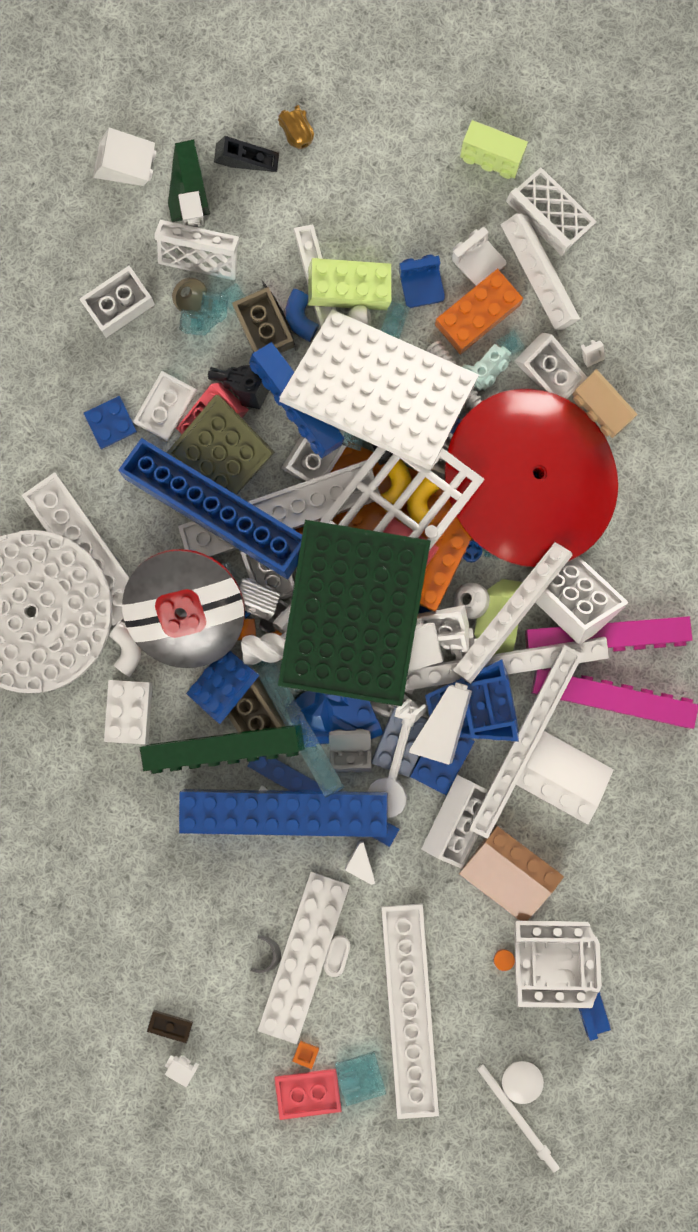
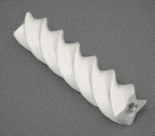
M286 632L281 636L275 633H267L261 638L254 635L243 637L241 646L244 664L254 665L261 661L274 663L281 660Z

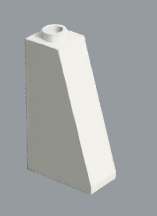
M455 683V686L450 685L411 746L409 753L448 765L453 762L472 693L471 690L467 689V685Z

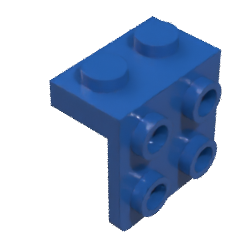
M426 255L418 260L410 258L399 263V275L407 308L440 303L445 300L439 271V255Z

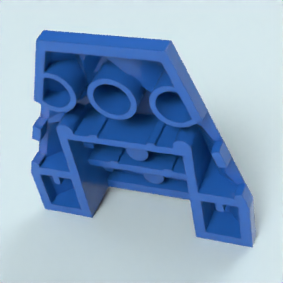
M305 691L286 707L292 724H301L304 745L329 744V732L338 729L344 731H355L356 729L369 730L371 739L383 734L382 727L370 701Z

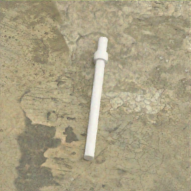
M484 1064L480 1065L477 1068L478 1072L537 1150L536 1154L541 1160L546 1162L553 1173L556 1172L560 1167L550 1155L551 1151L546 1145L543 1146Z

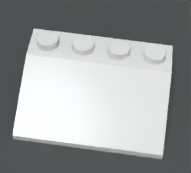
M579 556L565 564L535 602L577 644H581L595 635L628 605V602Z
M543 731L516 785L588 825L599 806L614 769Z

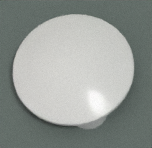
M513 1062L503 1074L502 1087L504 1093L515 1103L527 1104L533 1102L540 1096L543 1090V1076L540 1070L530 1062Z

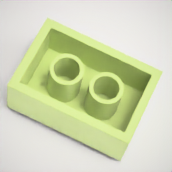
M472 120L463 140L460 158H463V161L467 164L476 163L481 165V168L485 171L491 172L494 170L499 172L503 178L510 179L512 177L515 179L528 141Z

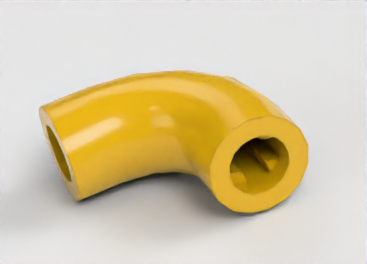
M399 459L388 473L391 479L390 489L381 494L383 498L393 505L412 481L409 470L402 459Z
M426 477L407 500L408 513L411 519L418 524L429 511L427 506L428 499L439 490V487Z

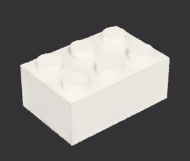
M127 266L80 298L81 303L106 338L155 305L152 297L130 266Z
M108 680L104 742L149 743L153 683Z

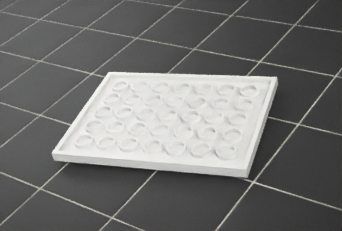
M332 309L282 392L279 402L431 470L479 375Z

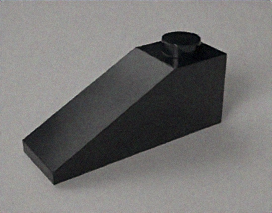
M224 136L216 143L214 163L230 168L277 172L278 152L228 136Z

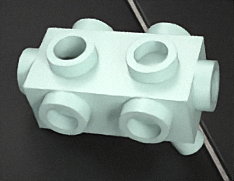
M494 344L485 356L476 362L475 366L463 364L462 368L479 375L474 388L478 391L481 389L485 391L488 387L492 386L500 372H503L508 367L511 361L509 358L511 352L504 346L500 348Z

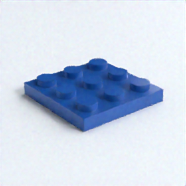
M229 651L222 658L211 663L186 694L216 722L221 724L260 675Z

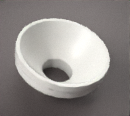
M466 583L456 591L454 607L463 606V596L470 593L472 600L469 604L465 605L467 618L470 620L480 618L489 607V593L480 584Z

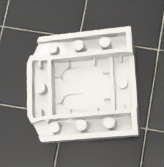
M515 921L514 947L517 1007L592 1008L602 983L600 943L593 934L589 922Z

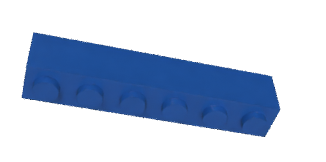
M271 342L252 353L249 362L251 370L259 375L263 386L271 391L276 403L283 407L288 419L296 424L300 435L308 440L313 452L322 459L341 447L345 438L336 427L279 402L280 396L293 376L294 371L274 344Z

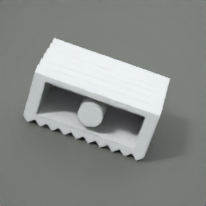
M243 578L238 585L243 595L245 611L269 620L274 615L281 594L276 592V589L271 586L263 587L258 585L254 579Z

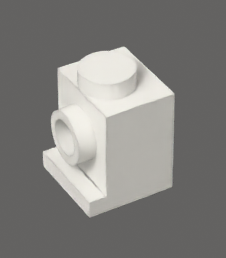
M171 1055L164 1066L168 1068L165 1075L187 1087L199 1064L195 1062L193 1066L188 1058L184 1056L173 1057Z

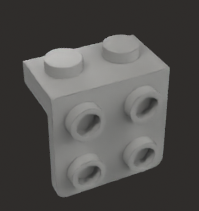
M338 729L329 732L330 773L371 772V735L369 730L356 729L355 731H344Z

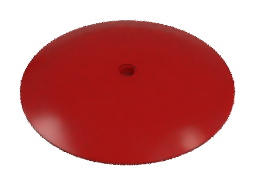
M508 390L480 402L469 411L457 426L447 452L485 480L456 517L469 536L486 551L509 563L535 567L555 542L571 551L572 557L569 559L570 561L586 552L603 535L613 517L617 503L618 474L616 464L605 435L601 432L599 426L587 416L586 412L576 404L557 394L543 390ZM445 461V482L450 484L459 471ZM533 471L539 475V479L534 477ZM465 477L456 490L463 494L472 481ZM453 497L449 498L451 506L453 507L457 500H455Z

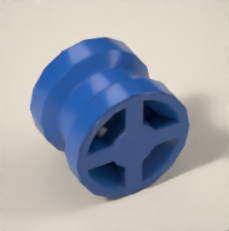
M471 541L463 559L470 563L476 562L482 555V547L475 541Z

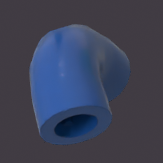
M293 289L285 307L286 320L294 333L302 339L311 342L318 330L319 324L309 320L305 315L308 295L298 289Z

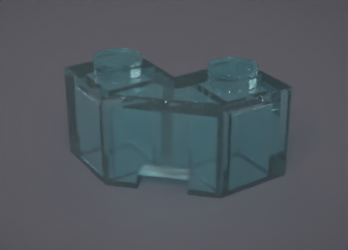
M203 291L201 311L181 309L179 330L185 334L205 336L211 331L212 327L227 317L229 297L222 293Z

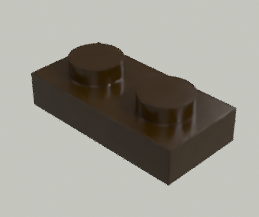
M153 1010L147 1032L187 1044L193 1021Z

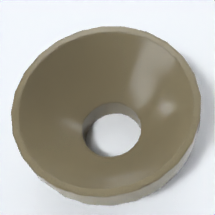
M185 278L179 281L173 290V303L182 313H196L206 303L208 296L207 288L202 281L196 278ZM185 287H189V294L185 297H182V289Z

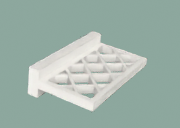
M541 167L518 188H514L506 200L518 214L527 216L533 229L561 256L597 222ZM541 175L546 180V186L535 185V179ZM523 189L532 190V197H525L521 191ZM536 190H546V198H536ZM549 190H556L560 194V199H549ZM536 203H546V211H539L536 208ZM550 204H560V212H551ZM563 204H571L574 207V213L564 212ZM550 216L560 217V225H554L550 221ZM564 217L574 218V226L564 225ZM577 218H585L589 224L586 227L578 226ZM564 230L574 231V238L569 240L564 235Z
M164 220L159 221L155 232L158 264L235 280L237 247L239 244L238 236ZM178 248L183 254L178 256L173 249ZM204 251H209L212 253L207 255ZM197 252L202 258L197 259L192 254ZM168 253L173 259L163 258V255ZM223 255L232 256V257H230V258L227 259V258L224 257ZM216 256L221 262L217 264L212 258ZM187 257L192 263H186L183 259ZM206 261L212 267H205L202 263ZM226 265L231 272L224 271L221 267Z

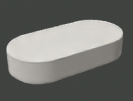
M343 935L335 936L331 940L326 955L324 970L331 977L340 976L346 965L350 951V941Z

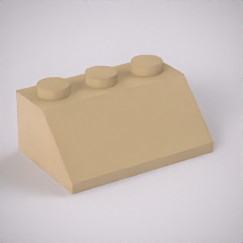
M597 369L572 394L574 402L579 407L583 406L588 411L586 413L593 422L597 421L599 423L601 432L607 437L614 438L638 415Z

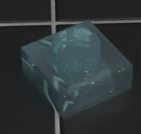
M514 330L497 340L500 348L504 346L511 352L510 356L524 349L523 343Z

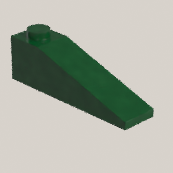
M195 140L175 143L168 197L171 221H182L178 195L199 191L203 216L210 215Z

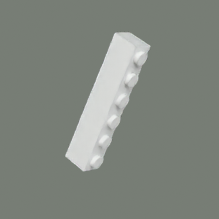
M516 213L503 222L501 227L554 329L563 330L580 320L527 216Z

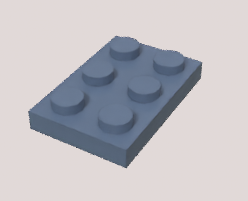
M396 706L392 709L371 760L372 764L388 770L391 768L403 725L401 723L402 719L395 717L396 708H398ZM421 716L411 727L399 774L410 777L419 755L409 753L428 721L426 717Z

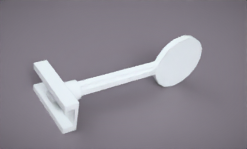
M407 699L402 706L396 708L395 717L401 718L403 725L389 776L377 779L368 789V792H388V818L400 814L407 804L405 788L397 781V776L411 727L425 714L427 708L425 704L420 708L412 707V700Z

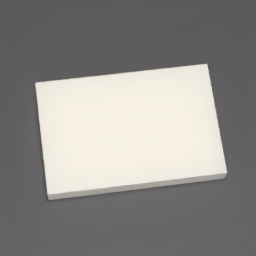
M161 371L133 423L168 442L197 389Z

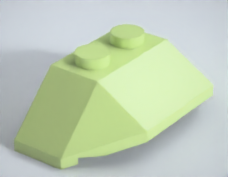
M501 579L487 589L490 603L484 615L476 619L474 631L476 639L480 637L522 582ZM518 625L495 654L514 650Z

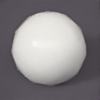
M357 305L349 311L348 317L368 326L371 325V312L366 306Z

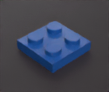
M120 396L84 412L100 449L137 433Z

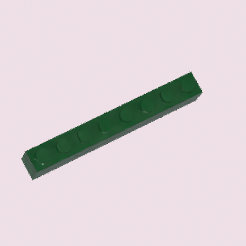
M298 724L153 743L139 748L143 771H151V774L163 772V769L170 768V772L182 770L183 766H189V769L200 768L201 764L208 763V767L221 765L220 762L227 761V764L239 763L240 759L247 758V762L259 760V757L266 756L267 759L279 758V754H286V757L299 755V752L305 749L302 726Z

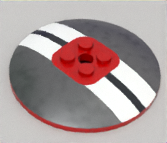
M176 549L151 556L132 573L123 593V618L132 639L147 655L169 666L197 668L219 660L235 645L244 625V599L236 580L218 561L197 551ZM176 609H184L187 613V616H178L176 613Z

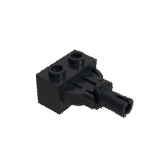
M243 365L238 368L231 366L226 371L211 367L210 371H208V379L222 382L226 389H231L239 397L242 406L261 409L270 390L263 386L262 379L251 370L250 365Z

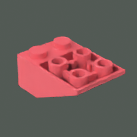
M221 382L211 384L176 429L183 434L215 395H219L241 418L244 417L249 409L246 406H242L240 400L226 389Z

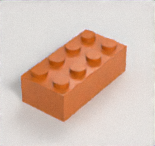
M497 268L436 318L435 326L461 355L521 306L524 298Z

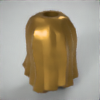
M297 105L294 107L295 110L290 112L286 110L281 111L278 115V121L285 132L288 143L297 149H304L312 143L314 131L306 118V111L300 110V106Z

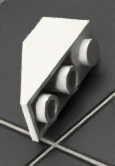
M199 191L179 194L183 225L200 228V226L204 225Z

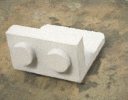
M484 226L480 230H474L468 236L469 239L464 243L459 242L453 248L452 261L474 286H477L497 268L501 271L507 263L488 241L489 232Z

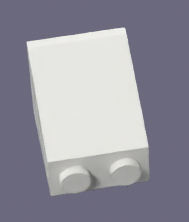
M108 128L99 141L93 178L144 186L152 178L153 170L150 168L151 163L154 162L156 157L155 143Z

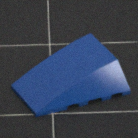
M503 659L484 667L471 684L461 678L425 695L430 717L450 685L455 686V683L467 685V689L471 690L472 693L459 738L519 742L517 716L510 681Z

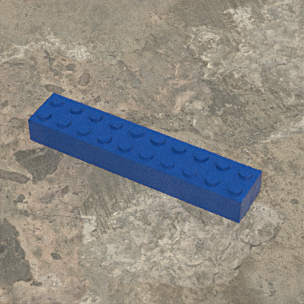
M143 438L139 440L118 469L123 478L284 578L289 579L296 569L302 534Z
M183 789L179 793V833L387 837L388 792Z

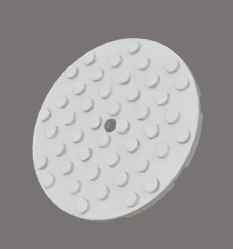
M26 530L0 536V687L20 693H41L61 688L82 676L95 663L107 642L112 623V600L105 576L95 560L82 547L60 535L45 531ZM30 606L36 608L35 617L27 615V609Z

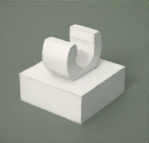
M591 340V345L587 347L584 344L581 345L583 361L587 367L605 359L604 345L601 341L595 342Z

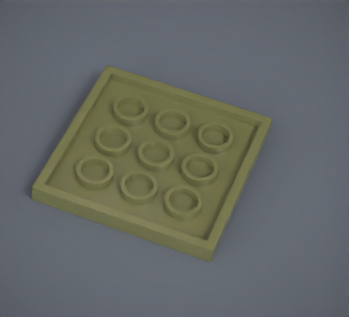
M215 395L166 453L237 495L275 452L219 395Z

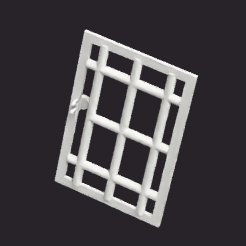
M377 447L320 522L335 524L332 521L333 518L358 488L363 493L338 525L348 526L367 500L371 498L388 511L373 531L383 532L392 519L396 517L413 530L409 537L419 538L425 530V534L428 537L427 540H431L430 551L485 479L442 448L434 465L442 458L459 471L450 484L431 470L393 454L367 486L362 481L386 451ZM402 459L418 471V474L393 505L375 492V490L398 460ZM426 477L444 492L418 524L400 511V509ZM467 477L472 482L464 493L461 494L456 489ZM450 497L457 500L437 527L429 525Z

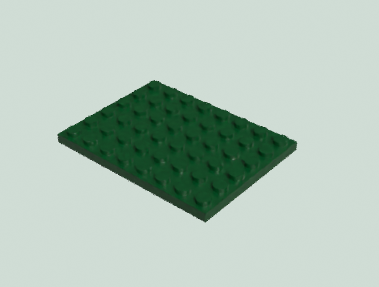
M305 519L278 686L402 706L431 540Z

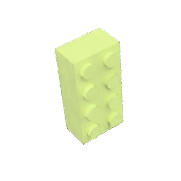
M311 259L308 267V306L353 308L357 305H364L370 310H387L390 306V263Z

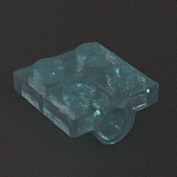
M375 1051L335 1063L340 1089L346 1106L387 1094Z

